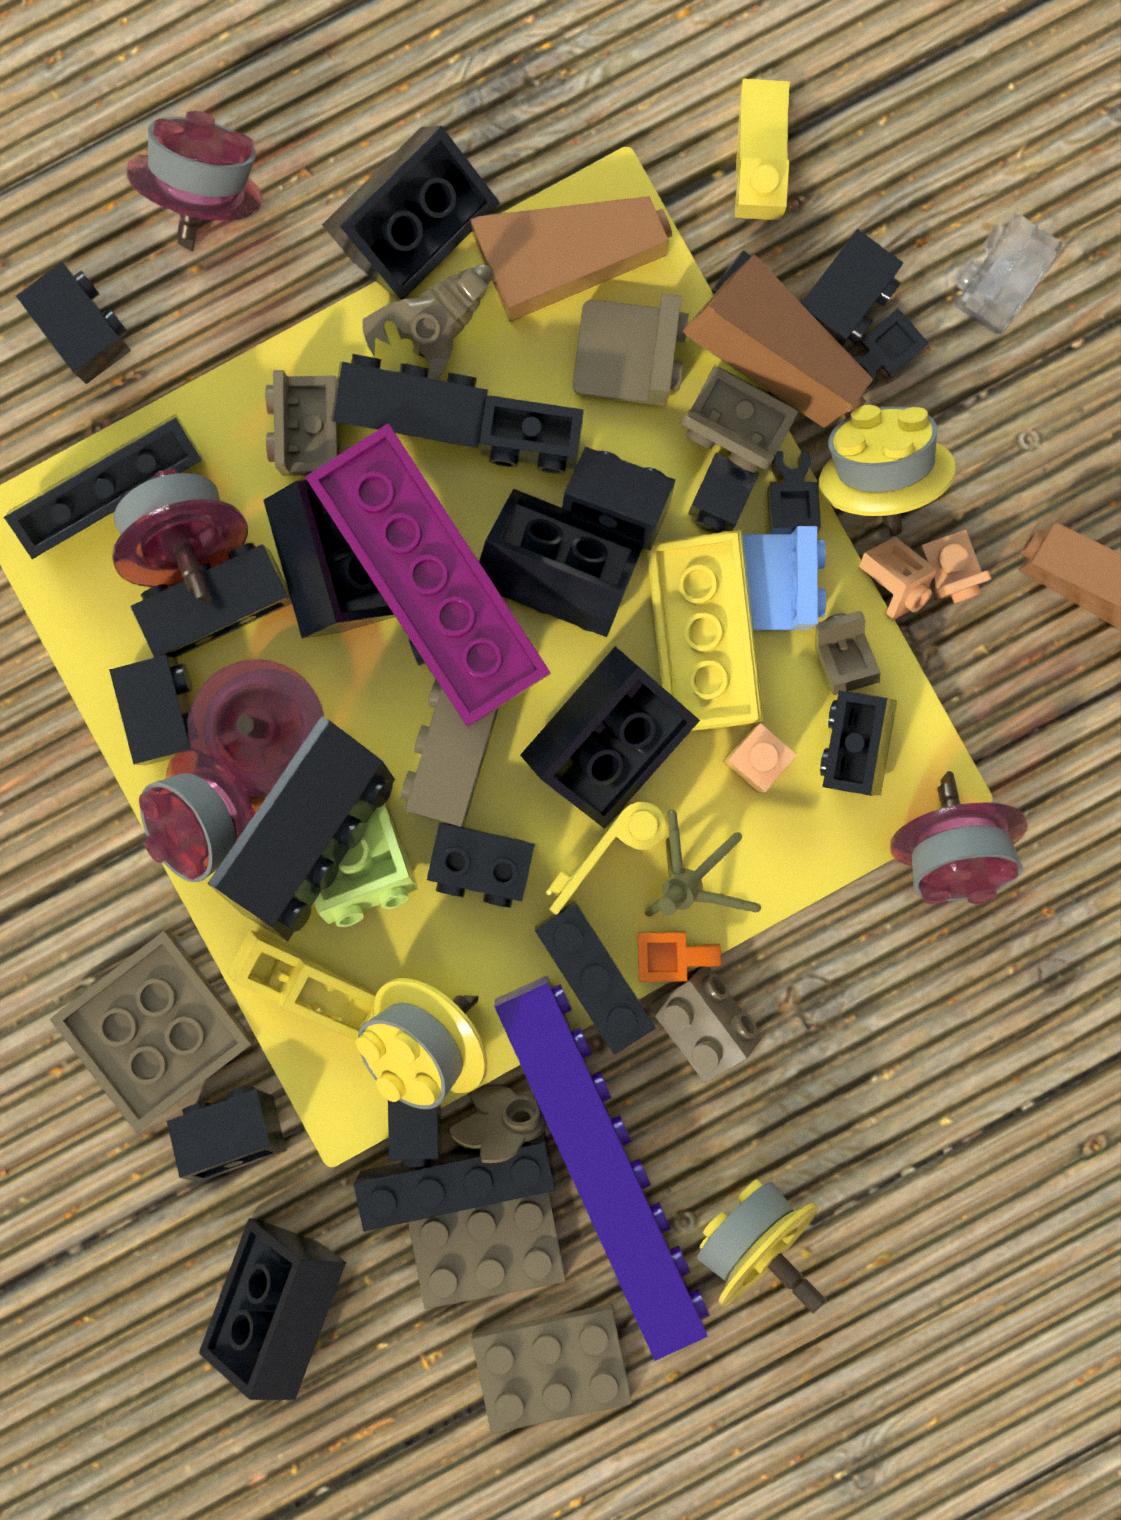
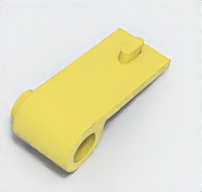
M642 801L625 806L574 874L571 876L562 870L547 889L546 894L550 895L553 892L557 895L550 904L549 910L556 915L560 912L615 837L636 850H648L657 846L663 840L667 828L666 818L659 807L650 802Z

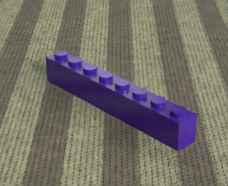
M544 976L496 998L495 1010L654 1361L708 1337L703 1323V1319L710 1317L707 1306L699 1289L689 1291L683 1276L691 1272L679 1245L670 1249L664 1232L671 1229L660 1202L651 1205L644 1189L651 1186V1183L640 1158L631 1162L624 1145L632 1141L621 1116L618 1115L611 1118L604 1101L611 1099V1094L601 1072L591 1074L585 1057L592 1055V1052L581 1028L572 1031L565 1013L572 1011V1008L562 985L558 984L552 987L548 976Z

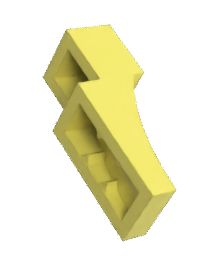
M742 80L734 218L780 221L783 218L787 206L789 173L788 107L790 81Z
M252 930L248 931L227 971L235 984L274 1000L281 1008L353 1040H357L362 1025L375 1017L374 1000L377 993L318 965L293 951L292 948Z

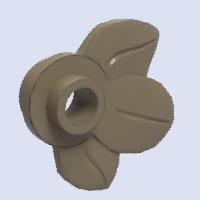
M483 1085L470 1092L471 1101L477 1112L452 1126L449 1132L450 1136L463 1147L480 1149L481 1161L483 1163H498L515 1156L524 1142H529L539 1137L545 1129L546 1120L535 1099L528 1096H516L508 1087Z

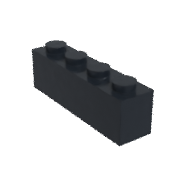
M174 414L10 509L4 516V519L31 559H34L115 512L119 502L137 486L160 476L182 473L201 462L202 455L177 414Z
M543 1132L536 1139L524 1142L515 1156L503 1162L483 1163L481 1161L480 1149L466 1148L442 1153L438 1159H431V1164L428 1166L404 1167L400 1162L359 1172L353 1184L363 1232L552 1192L555 1191V1175L546 1132Z

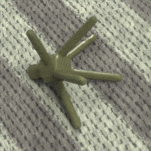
M669 810L667 812L669 837L666 839L669 879L663 884V896L645 909V915L650 917L659 911L666 915H672L677 909L689 908L693 902L713 903L755 913L761 910L759 903L726 896L722 893L703 891L701 879L741 841L742 834L735 832L695 871L683 868L677 813L675 810Z

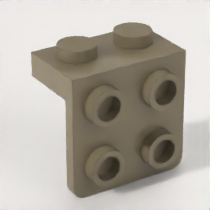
M662 293L659 308L599 300L586 301L582 307L573 380L574 392L579 396L666 406L670 389L679 390L683 361L674 360L676 342L685 343L686 334L683 332V329L688 325L689 313L680 312L682 296Z
M714 365L692 408L684 414L680 423L689 428L686 433L689 439L708 449H712L715 444L724 447L732 452L729 457L730 461L745 470L755 473L757 467L768 470L799 410L727 370Z

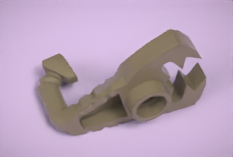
M480 264L476 267L460 271V273L453 274L444 281L434 284L432 288H428L417 299L408 298L393 302L363 319V333L367 346L373 356H375L376 338L390 345L384 324L386 321H392L397 326L401 339H409L413 342V352L429 361L430 370L428 378L438 380L451 356L453 339L469 323L473 313L480 305L481 298L485 295L488 284L493 277L492 269L488 265Z

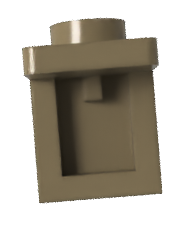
M861 611L851 614H835L816 625L815 649L833 695H837L839 690L848 692L880 683V670L865 636L866 620Z

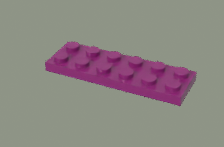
M389 423L305 476L468 728L551 674Z

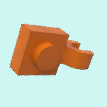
M686 931L638 932L639 982L687 981V967L721 966L720 944L686 946Z

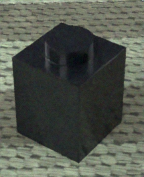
M715 453L688 514L696 517V525L709 532L733 531L760 472L755 471L753 473L730 461L729 458Z
M388 1100L389 1160H401V1164L404 1167H423L430 1165L431 1159L439 1158L442 1150L441 1104L432 1109H419L399 1100L397 1102Z

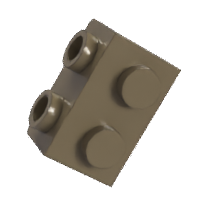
M284 370L273 371V385H266L265 398L268 414H274V432L267 433L266 451L268 461L275 462V467L282 476L308 475L339 455V422L331 421L337 384L336 375L287 376Z
M698 967L687 978V981H682L660 995L648 1006L704 1083L746 1060L761 1041V1036L757 1031L754 1020L749 1014L741 1010L729 994L725 981L721 976L714 973L710 967Z

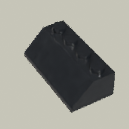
M321 716L207 884L243 916L288 942L293 933L301 930L307 923L311 915V906L321 891L330 887L336 879L339 864L348 850L357 846L363 838L366 823L375 809L382 807L389 799L395 778L380 758L330 720Z

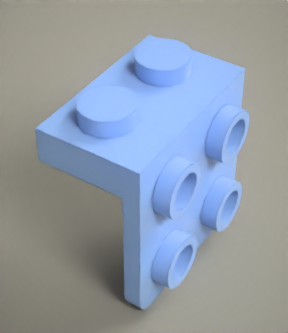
M797 526L791 534H743L754 631L811 630L818 625V617H824L826 612L825 588H818V569H824L826 547L824 540H817V526Z

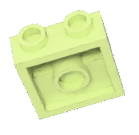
M387 802L382 807L375 809L366 823L363 838L357 846L348 850L339 864L336 879L330 887L321 891L314 902L317 913L328 924L335 922L338 927L351 926L364 918L363 911L377 905H381L383 909L399 907L409 900L408 893L418 890L405 848L399 841Z

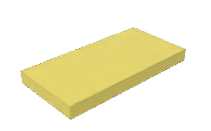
M741 530L654 542L651 551L647 550L662 687L700 720L691 731L764 723L743 532Z

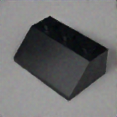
M442 126L420 127L322 226L353 263L399 301L405 299L472 232L471 219L489 215L500 202Z
M307 480L295 481L263 500L302 639L341 633L395 618L392 610Z
M513 489L485 540L479 560L484 571L501 597L531 607L539 613L548 614L574 624L585 631L607 637L643 548L561 518V507Z
M615 646L520 756L543 782L605 829L700 720Z
M249 1218L199 1354L249 1400H296L346 1262L318 1241L259 1219Z

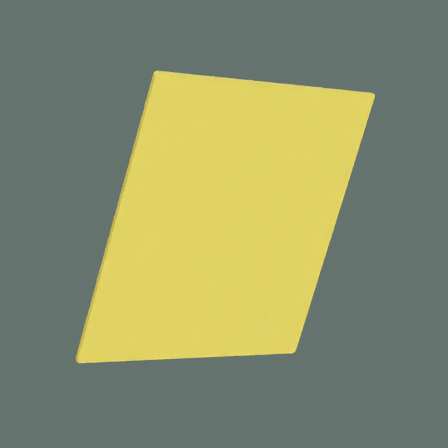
M622 147L502 213L650 196L655 210L663 209L671 226L672 237L668 238L666 256L511 322L491 280L471 320L453 339L451 356L438 380L447 382L448 373L461 374L477 378L476 388L487 389V395L584 409L577 463L586 446L597 451L611 452L621 460L643 468H655L664 473L665 476L676 479L671 504L655 542L714 534L696 525V517L688 514L715 453L729 458L732 452L718 444L713 445L712 449H708L692 441L686 436L689 428L680 422L684 414L692 408L714 365L727 370L767 393L768 391L691 340L687 335L685 343L676 342L674 360L683 361L679 390L670 389L666 406L579 396L573 390L582 307L586 301L599 300L659 308L662 293L682 296L680 312L689 313V324L714 295L635 152L630 147ZM472 232L405 299H417L428 288H432L439 281H444L447 277L458 274L460 271L485 264ZM376 281L0 485V565L143 829L140 799L145 787L153 782L183 773H190L205 780L220 797L252 782L236 775L222 762L214 749L210 734L212 714L219 700L233 687L252 679L273 678L287 682L297 688L311 704L317 722L321 716L330 720L380 758L395 778L387 805L399 841L405 848L418 890L408 893L409 900L399 907L383 909L381 905H377L363 911L364 918L351 926L338 927L335 922L328 924L317 913L313 903L311 915L307 923L301 930L294 932L287 942L243 916L207 883L216 871L203 881L190 882L173 873L160 859L319 1155L329 1167H336L389 1138L388 1100L379 1092L376 1080L367 1069L357 1049L356 1040L281 1008L276 1001L235 984L227 973L248 931L252 930L292 948L293 951L375 993L390 980L410 978L436 988L451 1000L458 995L478 996V1002L466 1015L475 1026L484 1044L487 1055V1072L483 1081L474 1090L520 1065L495 1010L496 998L544 976H548L552 987L558 984L562 985L569 1000L572 1011L565 1013V1016L572 1031L581 1028L583 1031L594 1025L535 932V926L554 914L549 910V906L557 895L553 892L550 895L546 894L547 889L562 870L571 876L574 874L613 820L605 829L543 782L520 754L615 646L661 685L647 550L643 548L607 637L585 631L574 624L548 614L539 613L531 607L502 597L551 672L549 676L499 707L464 825L465 828L535 843L522 902L512 900L511 908L483 902L484 893L465 889L464 897L437 892V882L426 880L438 826L442 821L405 811L408 800L401 799L400 796L408 771L416 773L422 754L415 753L414 749L421 726L426 725L430 727L435 708L429 707L428 701L436 678L426 664L418 666L409 643V637L396 617L341 633L302 639L293 605L290 604L177 657L179 664H185L191 679L192 691L186 693L190 710H196L202 722L204 738L198 740L201 751L146 766L134 765L109 669L154 658L130 606L142 601L140 595L154 586L167 584L170 588L184 581L178 563L150 564L135 558L114 523L115 512L36 558L31 559L4 519V516L15 506L172 415L177 414L202 455L201 462L182 473L201 475L216 485L225 521L224 530L219 539L207 550L196 555L199 565L211 563L212 567L229 560L228 553L239 546L254 543L257 547L263 544L271 551L285 580L263 500L295 481L307 480L305 478L307 475L282 476L276 469L275 462H269L267 458L266 436L267 433L274 432V414H268L265 392L266 385H273V371L284 370L287 376L336 375L338 377L340 362L351 363L352 354L382 359L380 369L394 372L400 371L401 363H409L425 368L430 367L429 361L426 358L413 352L414 344L411 340L401 339L397 326L392 321H386L384 324L390 345L376 338L375 356H373L367 346L363 333V319L380 308L398 301ZM339 423V454L374 433L377 429ZM788 431L777 451H783L784 464L788 468L795 469L799 467L798 458L801 450L790 431ZM395 433L478 561L480 560L485 540L513 489L562 508L565 489L575 470L566 468L565 474H551L537 470V464L521 461H518L517 467L498 466L489 462L490 457L482 456L480 444H478V448ZM772 463L768 470L757 467L756 471L760 472L733 531L741 530L743 534H770L767 489L770 482H780L772 473ZM809 468L804 482H818L811 468ZM819 483L821 528L817 534V540L825 541L826 559L824 569H818V588H825L826 612L824 617H818V623L835 614H851L861 611L866 620L865 636L880 670V683L848 692L897 700L881 795L869 796L822 787L824 776L820 775L821 758L826 747L829 748L832 729L828 727L829 711L833 700H837L838 694L833 695L815 649L816 626L811 630L754 631L764 723L761 724L794 751L797 756L766 792L758 793L723 761L749 730L759 723L691 731L625 805L642 801L658 806L664 813L667 821L666 834L663 840L657 846L648 850H636L615 837L563 906L564 908L574 901L577 902L638 999L670 983L639 982L638 932L686 931V946L720 944L722 954L913 849L930 836L945 831L946 826L937 788L941 785L940 780L947 771L954 773L964 820L989 807L992 803L993 797L896 621L886 614L888 607L871 576L859 567L861 558L831 504L822 496ZM183 507L164 512L144 524L136 536H167L162 519L171 513L180 514L185 529L200 521L209 510L200 507ZM267 685L244 687L233 694L221 710L217 725L218 742L224 756L235 766L250 772L271 771L288 762L296 753L303 732L302 718L293 700L279 689ZM242 714L266 720L272 727L271 735L266 739L242 735L236 728L237 720ZM276 782L264 783L265 794L259 800L246 805L230 815L235 829L236 841ZM174 793V807L181 825V819L193 811L180 796ZM669 810H675L677 813L683 868L695 871L735 832L742 834L741 841L701 879L703 891L722 893L726 896L759 903L761 905L759 912L755 913L713 903L693 902L689 908L677 909L672 915L663 914L661 911L650 917L645 915V909L663 896V884L669 879L666 855V839L669 837L667 812ZM203 830L193 835L186 834L201 852L209 856L208 844ZM699 966L687 967V973ZM448 1092L444 1100L441 1102V1108L467 1095L470 1092Z

